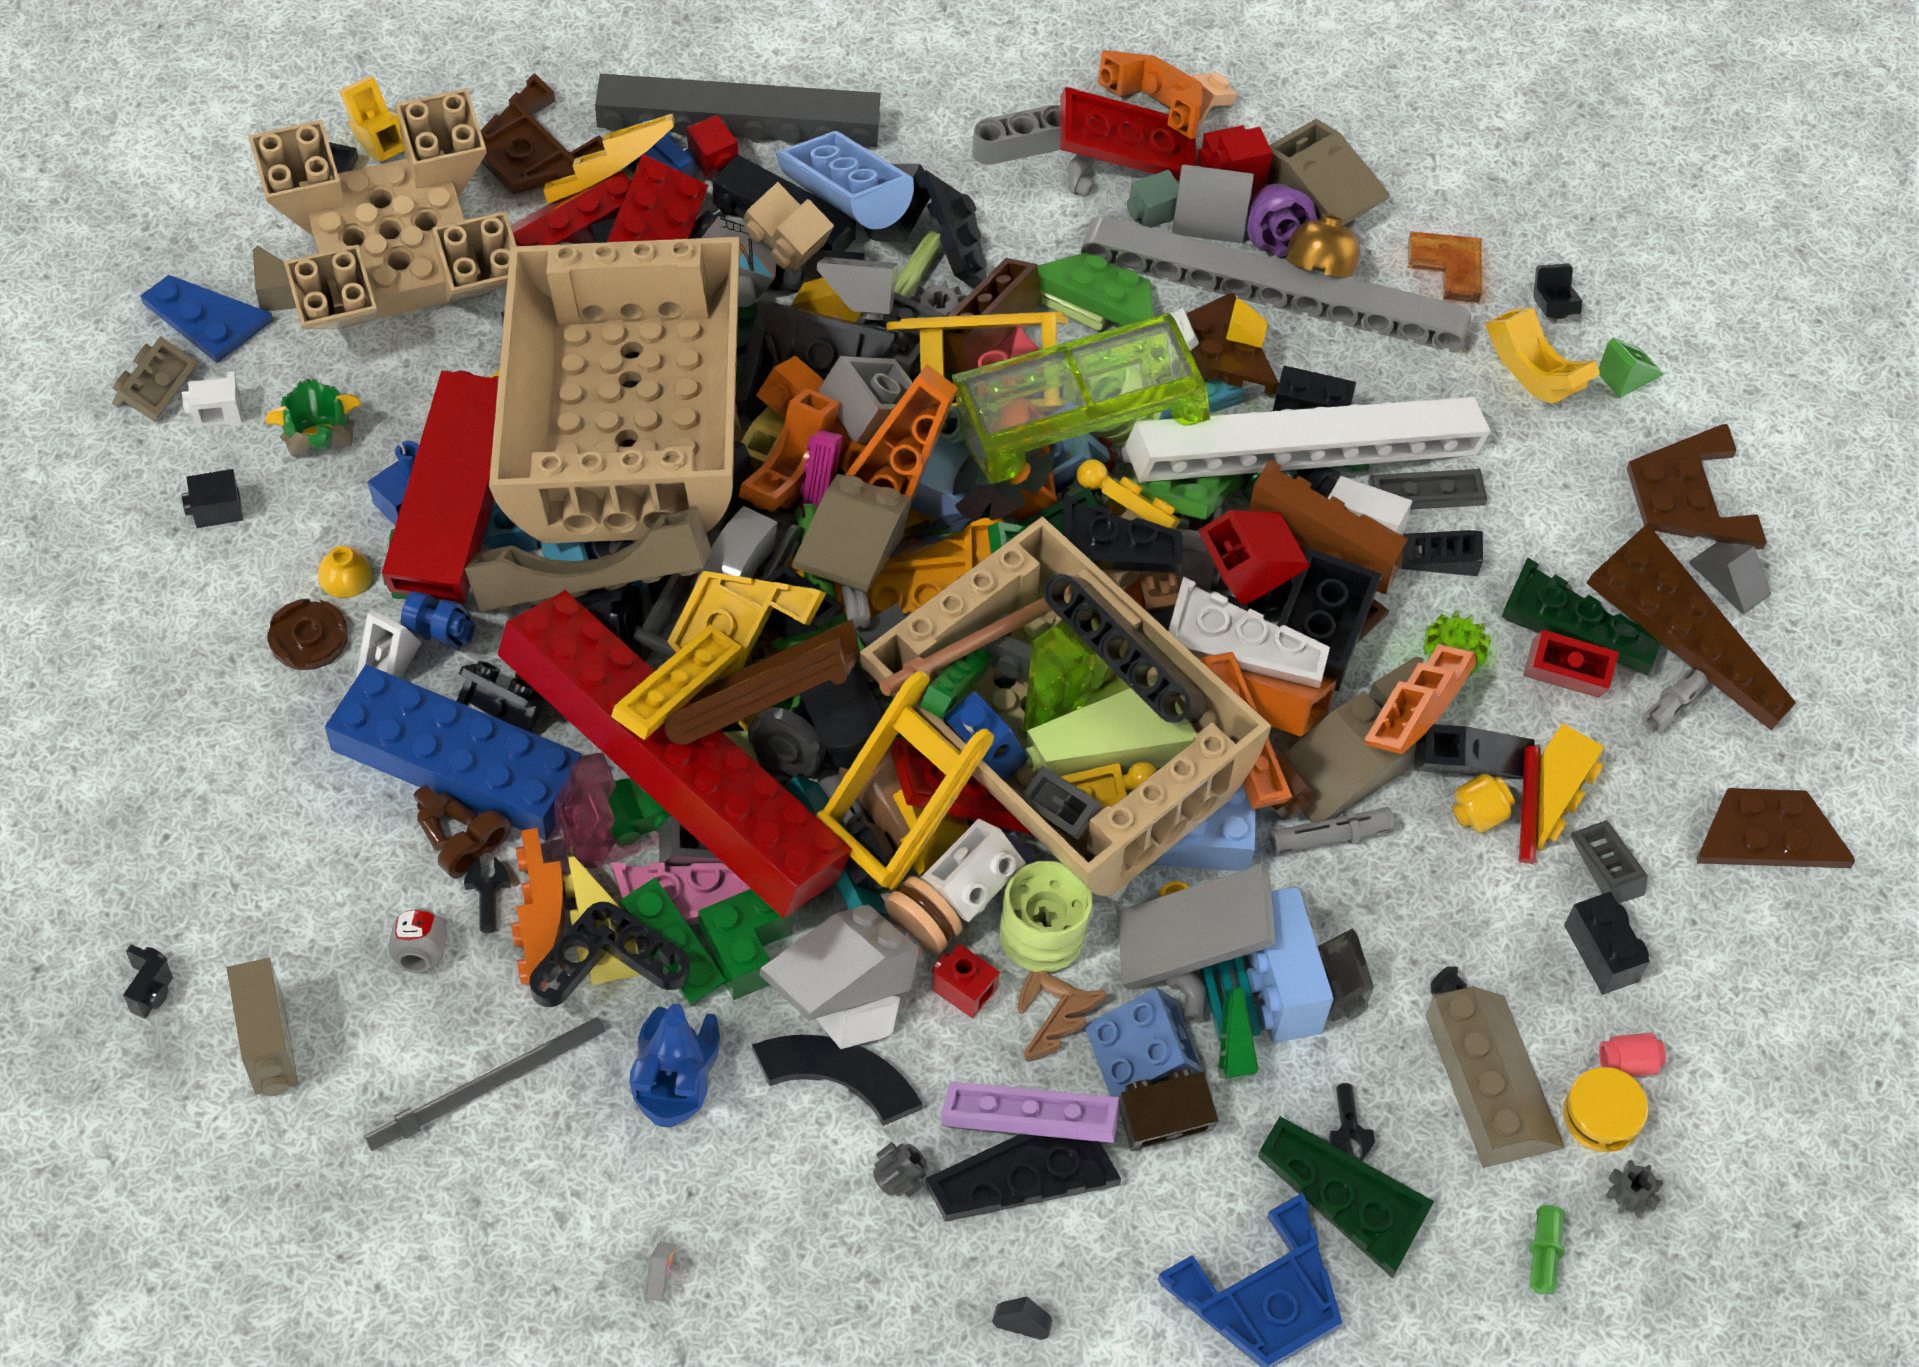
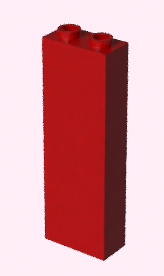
M441 370L381 572L389 592L409 595L415 590L431 595L435 599L466 603L471 585L465 568L475 553L481 551L495 501L489 487L499 376L491 378L473 375L463 370L455 372Z

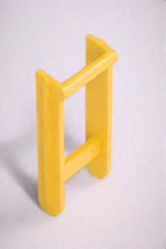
M1064 312L906 318L898 322L886 323L887 330L895 332L920 331L921 371L926 365H929L943 377H945L943 330L1041 326L1043 399L1027 401L1041 412H1055L1070 402V400L1059 399L1057 325L1068 324V317L1064 316ZM1013 401L952 403L951 406L961 407L969 415L993 414Z
M923 671L915 672L904 682L823 810L816 814L818 819L852 848L850 857L879 885L887 887L891 891H895L899 887L994 741V735L984 728L975 733L967 742L962 752H960L913 710L930 682L929 676ZM899 732L946 776L887 867H885L840 823Z

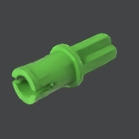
M1543 1205L1539 1206V1209L1537 1208L1535 1238L1529 1244V1251L1533 1253L1529 1285L1537 1294H1552L1556 1290L1559 1258L1563 1257L1565 1252L1564 1247L1561 1245L1565 1211L1557 1206Z

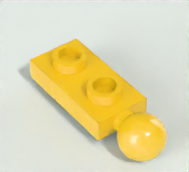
M1090 459L1079 466L1077 480L1083 488L1089 487L1091 491L1101 489L1102 493L1149 522L1175 530L1181 519L1173 515L1176 510L1175 507L1158 497H1155L1153 502L1140 494L1143 488L1125 476L1120 481L1109 477L1107 469L1102 462Z
M1138 762L1130 767L1127 774L1122 775L1120 763H1113L1059 777L1102 804L1098 810L1100 811L1108 805L1112 808L1127 796L1126 791H1133L1158 770L1151 763Z

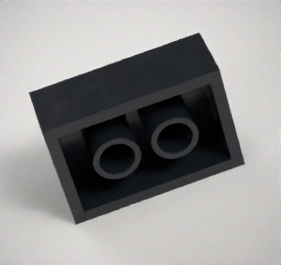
M1308 548L1305 558L1310 567L1297 574L1277 626L1285 625L1330 647L1323 676L1336 679L1334 690L1339 692L1376 596L1382 574Z

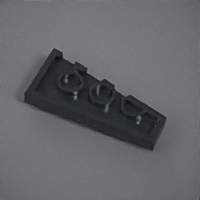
M1019 1134L927 1177L925 1185L946 1222L1120 1186L1121 1177L1099 1141Z

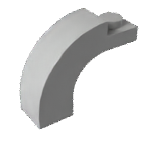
M743 506L728 522L711 548L712 552L706 564L700 570L694 588L703 571L752 578L762 563L774 552L778 522Z

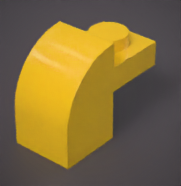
M368 76L338 90L351 119L347 122L354 136L373 159L382 162L404 151L397 114L388 111L374 77Z

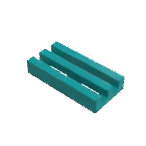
M1242 956L1200 969L1203 983L1207 988V999L1218 1042L1221 1041L1223 1012L1212 972L1219 971L1225 994V990L1233 988L1229 970L1234 969L1238 988H1242L1245 992L1252 1035L1259 1036L1261 1031Z

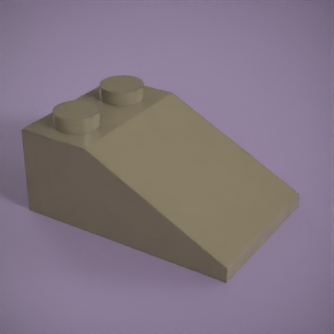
M837 474L823 495L793 560L792 568L868 592L889 560L888 557L894 552L904 536L912 497L900 494L893 488H881L865 483L856 476Z
M1365 691L1360 692L1335 708L1284 753L1316 794L1310 800L1311 804L1308 809L1303 812L1310 822L1337 817L1409 769L1416 749L1414 744L1403 754L1365 745L1364 739L1382 710Z

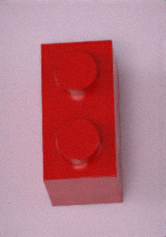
M1542 630L1532 640L1523 676L1599 698L1610 688L1619 652Z

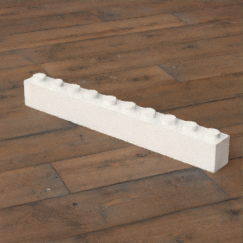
M1450 397L1436 400L1419 399L1409 402H1384L1368 405L1352 404L1340 407H1316L1299 410L1284 409L1272 412L1216 414L1213 416L1179 417L1162 420L1146 419L1135 422L1125 448L1138 481L1148 482L1259 473L1263 471L1269 459L1281 465L1280 471L1470 456L1478 454L1491 430L1475 397Z

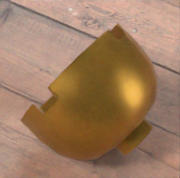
M1322 214L1321 220H1309L1299 225L1293 232L1288 243L1286 260L1295 266L1312 271L1313 267L1325 270V275L1352 277L1359 262V242L1353 231L1342 225L1343 219L1341 217Z

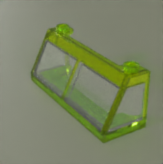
M1170 313L952 375L953 384L958 387L955 396L963 442L991 484L1018 475L1025 465V451L1171 409L1174 420L1185 426L1210 420L1207 386L1176 320Z

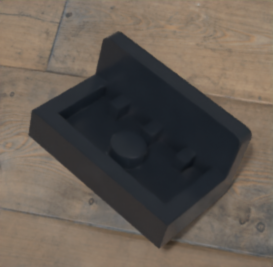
M478 661L476 664L461 667L459 675L465 677L456 702L532 733L545 701L540 694L534 692L533 687L524 680L517 678L510 680L500 675V669L488 662Z

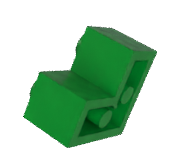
M752 889L698 910L699 933L715 965L725 978V984L733 1000L769 986L770 984L759 975L760 968L770 961L763 946L792 934V913L783 919Z

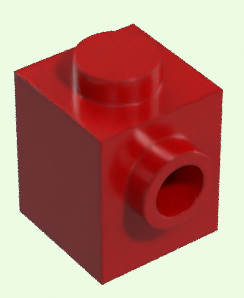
M718 115L686 128L688 149L693 153L696 164L708 180L716 177L737 154L739 155L737 140Z
M959 943L950 955L946 952L943 953L934 964L931 972L934 974L932 991L973 1019L998 989L1000 971Z

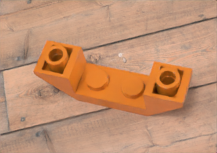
M1110 50L1101 52L1098 83L1120 97L1143 91L1170 107L1168 126L1190 139L1197 137L1202 99L1201 82L1156 56Z

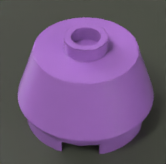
M1272 184L1262 188L1252 197L1249 203L1248 235L1250 240L1261 250L1274 252L1279 257L1287 256V247L1293 232L1299 225L1309 220H1317L1315 206L1306 194L1289 186Z

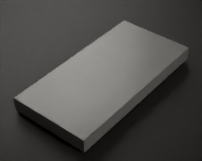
M1260 864L1118 910L1122 986L1128 990H1133L1275 946L1269 869Z

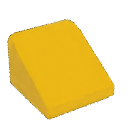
M1236 298L1226 339L1262 348L1268 321L1244 301Z

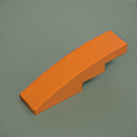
M1438 644L1427 664L1418 662L1407 682L1398 681L1365 737V745L1399 754L1407 751L1439 719L1457 695L1477 663L1474 652Z

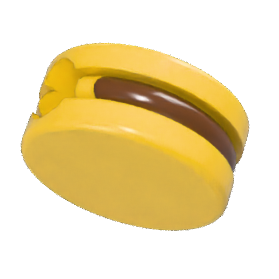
M1597 1067L1582 1073L1573 1083L1563 1104V1118L1570 1134L1583 1146L1598 1152H1616L1629 1146L1638 1136L1648 1116V1100L1640 1084L1629 1074L1611 1067Z

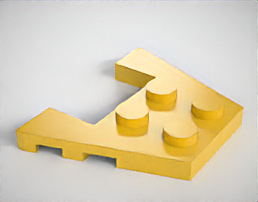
M703 571L667 643L677 653L711 624L741 645L742 649L739 657L710 682L712 683L744 667L773 608L805 625H810L826 593L813 588ZM761 711L739 720L738 724L748 732L749 725Z

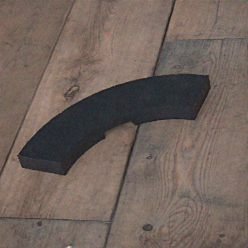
M803 1034L767 1039L752 1045V1051L769 1086L801 1079L818 1081L825 1079L847 1087L848 1091L862 1099L873 1110L883 1126L922 1110V1102L907 1080L880 1056L859 1045L840 1049L831 1037Z

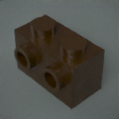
M1184 1069L1167 1075V1081L1151 1085L1150 1080L1146 1079L1125 1086L1126 1091L1121 1092L1119 1096L1120 1115L1131 1151L1214 1130L1219 1119L1204 1071L1192 1074L1191 1069Z

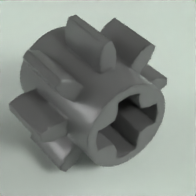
M891 1142L876 1154L879 1161L874 1164L876 1168L873 1171V1175L878 1186L890 1196L896 1194L900 1197L905 1193L909 1198L925 1186L921 1179L926 1176L927 1162L923 1154L912 1144L904 1145L901 1143L896 1147Z
M1628 1160L1623 1172L1614 1169L1608 1179L1614 1185L1610 1187L1606 1197L1610 1199L1615 1198L1616 1203L1619 1205V1214L1626 1210L1634 1212L1637 1218H1641L1646 1211V1206L1655 1210L1660 1203V1197L1654 1193L1660 1190L1663 1181L1655 1179L1651 1172V1165L1646 1167L1635 1166L1632 1160ZM1632 1185L1640 1189L1638 1193L1631 1189Z

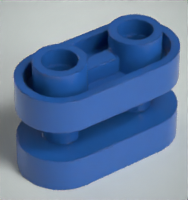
M415 590L408 595L404 603L400 623L415 637L427 641L434 638L441 645L459 650L463 643L469 644L472 640L475 622L471 621L470 612L462 605L445 599L439 603L431 595Z

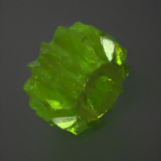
M1457 611L1451 614L1450 618L1440 614L1436 618L1435 623H1431L1427 627L1426 639L1423 643V653L1429 655V660L1438 644L1474 652L1477 663L1470 673L1472 676L1477 672L1478 667L1483 666L1487 661L1491 636L1484 634L1485 623L1473 624L1472 614L1466 617V619L1460 618Z

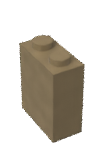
M268 957L228 966L226 969L241 1057L255 1095L261 1093L267 1096L280 1095L286 1092L289 1087L299 1085L283 994L271 959Z

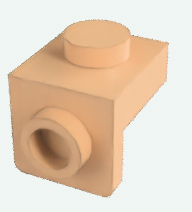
M1217 72L1191 75V77L1202 83L1199 122L1205 120L1212 106L1231 105L1238 96V93L1229 86V80Z

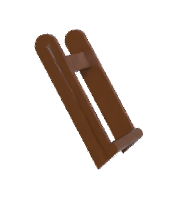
M853 618L709 683L689 700L691 705L672 713L665 723L667 737L676 744L685 745L828 680H831L834 684H842L860 658L858 637Z

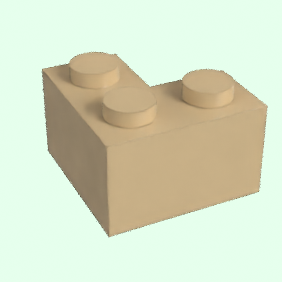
M779 182L746 211L743 221L746 223L744 227L747 233L757 242L762 240L772 250L770 255L773 260L783 269L788 267L793 273L825 245L834 227L809 199L800 205Z

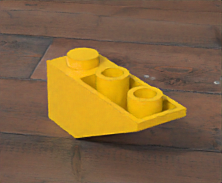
M1563 723L1543 751L1540 759L1536 848L1542 851L1549 839L1555 843L1557 842L1567 825V821L1562 819L1567 810L1573 814L1576 812L1586 795L1581 788L1585 782L1593 785L1604 766L1598 760L1605 746Z

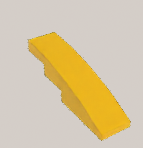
M673 113L604 134L602 142L605 150L576 158L573 163L575 174L545 183L543 192L547 203L549 204L581 192L612 176L643 155L674 127L675 119Z

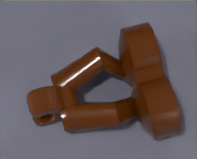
M427 785L422 786L413 794L415 800L418 801L417 808L420 811L417 814V821L420 823L434 850H441L438 856V865L451 878H461L484 853L493 852L505 842L510 834V821L498 810H489L478 816L476 812L448 793L444 792L437 796ZM447 815L466 825L467 831L446 837L439 819Z

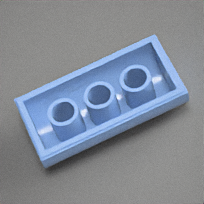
M837 130L776 153L778 164L786 176L867 228L882 229L894 224L903 216L912 200L914 190L913 177Z

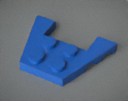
M1303 1193L1272 1209L1267 1217L1290 1252L1222 1292L1218 1293L1193 1255L1161 1272L1158 1276V1282L1163 1288L1260 1367H1275L1338 1330L1342 1324L1327 1269H1324L1318 1249L1319 1241L1315 1228H1312L1307 1212L1309 1207Z

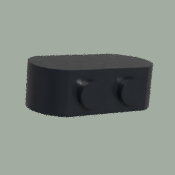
M859 662L856 663L842 684H834L831 680H828L800 693L823 746L827 749L834 763L846 769H850L889 707L883 694L876 696L874 689L880 686L861 667Z

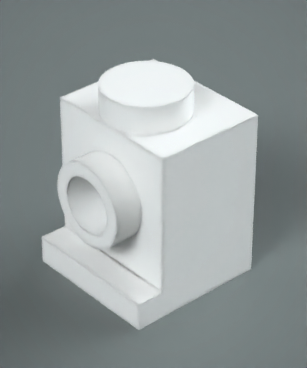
M234 371L227 372V378H207L188 382L189 391L182 392L183 408L185 414H192L195 427L241 423L240 390Z

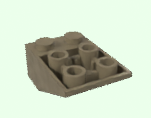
M1318 119L1312 120L1269 145L1273 153L1267 185L1283 184L1306 194L1312 200L1316 216L1320 219L1322 214L1335 215L1343 219L1342 225L1344 226L1390 198L1388 191L1342 134Z

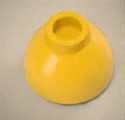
M346 546L333 548L322 558L318 568V581L321 588L327 594L337 598H350L359 595L368 588L373 579V569L368 558L359 550Z

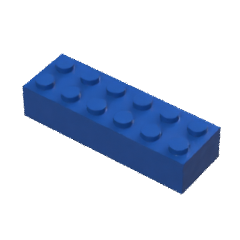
M365 664L325 725L332 751L421 788L427 785L436 795H441L444 792L448 793L468 808L481 814L489 810H498L510 821L512 827L519 830L538 828L539 838L547 841L585 777L582 753Z

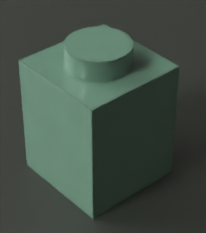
M1169 169L1131 183L1127 209L1130 216L1134 220L1138 219L1142 226L1152 228L1174 219L1179 183Z

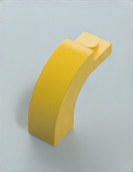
M1534 307L1513 308L1485 323L1492 344L1502 363L1531 395L1542 401L1557 403L1589 386L1587 381L1600 375L1596 361H1570L1560 356L1551 347L1543 334Z

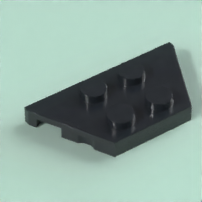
M765 300L757 302L758 313H762L767 332L765 336L767 348L773 356L772 367L774 368L796 356L824 380L840 356L883 358L897 340L899 332Z

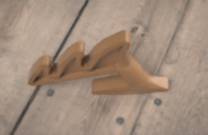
M1030 971L1019 997L1017 1008L1020 1014H1024L1042 989L1060 998V1000L1024 1051L1025 1061H1034L1061 1049L1059 1038L1074 1033L1087 1025L1084 1016L1074 1017L1081 1016L1107 999L1105 990H1081L1050 975L1046 971Z

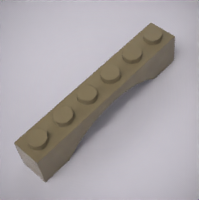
M695 508L660 515L650 530L635 543L617 553L598 559L582 561L553 560L530 554L511 545L475 553L466 566L465 572L480 612L495 609L496 612H504L521 603L531 602L533 605H538L564 590L575 598L583 596L593 589L605 587L606 590H616L625 586L628 582L642 580L643 583H652L669 574L692 575L704 567L712 550L699 510Z

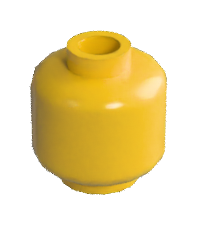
M1483 773L1455 790L1454 798L1456 805L1451 807V810L1462 828L1470 825L1474 831L1482 834L1508 820L1511 815V806L1515 804V801L1501 777L1493 778Z

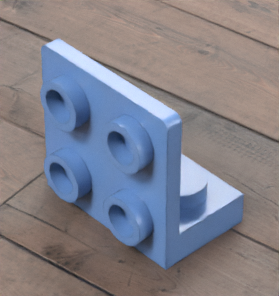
M1158 988L1144 993L1087 1023L1085 1026L1110 1097H1119L1121 1092L1126 1091V1085L1136 1081L1148 1079L1150 1083H1153L1170 1073L1184 1069H1191L1192 1074L1204 1071L1177 999Z

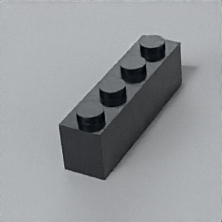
M738 154L712 181L713 203L726 214L732 213L743 219L746 211L779 182L800 205L809 199L834 225L825 245L819 250L845 252L856 239V221L825 200Z

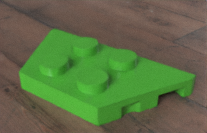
M1086 252L1038 265L1040 290L1134 331L1155 322L1150 280L1139 276L1133 270L1120 268L1107 262L1101 256L1090 255Z

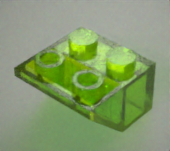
M1061 621L1032 641L1022 731L1026 738L1027 730L1059 718L1069 710L1076 711L1080 709L1090 698L1096 653L1064 621Z

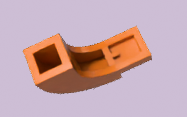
M807 387L790 400L785 422L776 446L767 461L741 484L738 497L751 502L755 507L762 510L774 512L779 506L787 510L800 496L801 485L806 479L804 465L806 460L809 459L810 451L807 450L809 438L819 430L832 433L840 402Z

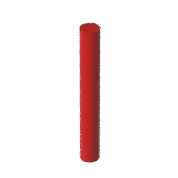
M1536 746L1525 747L1519 862L1529 864L1535 863L1541 757V749Z

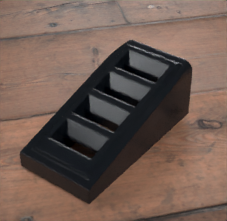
M1461 530L1403 534V537L1407 538V543L1402 558V569L1478 577L1483 562V531ZM1415 545L1422 546V557H1415ZM1431 547H1437V556H1431ZM1447 549H1453V555L1447 556ZM1463 550H1468L1469 554L1463 555Z

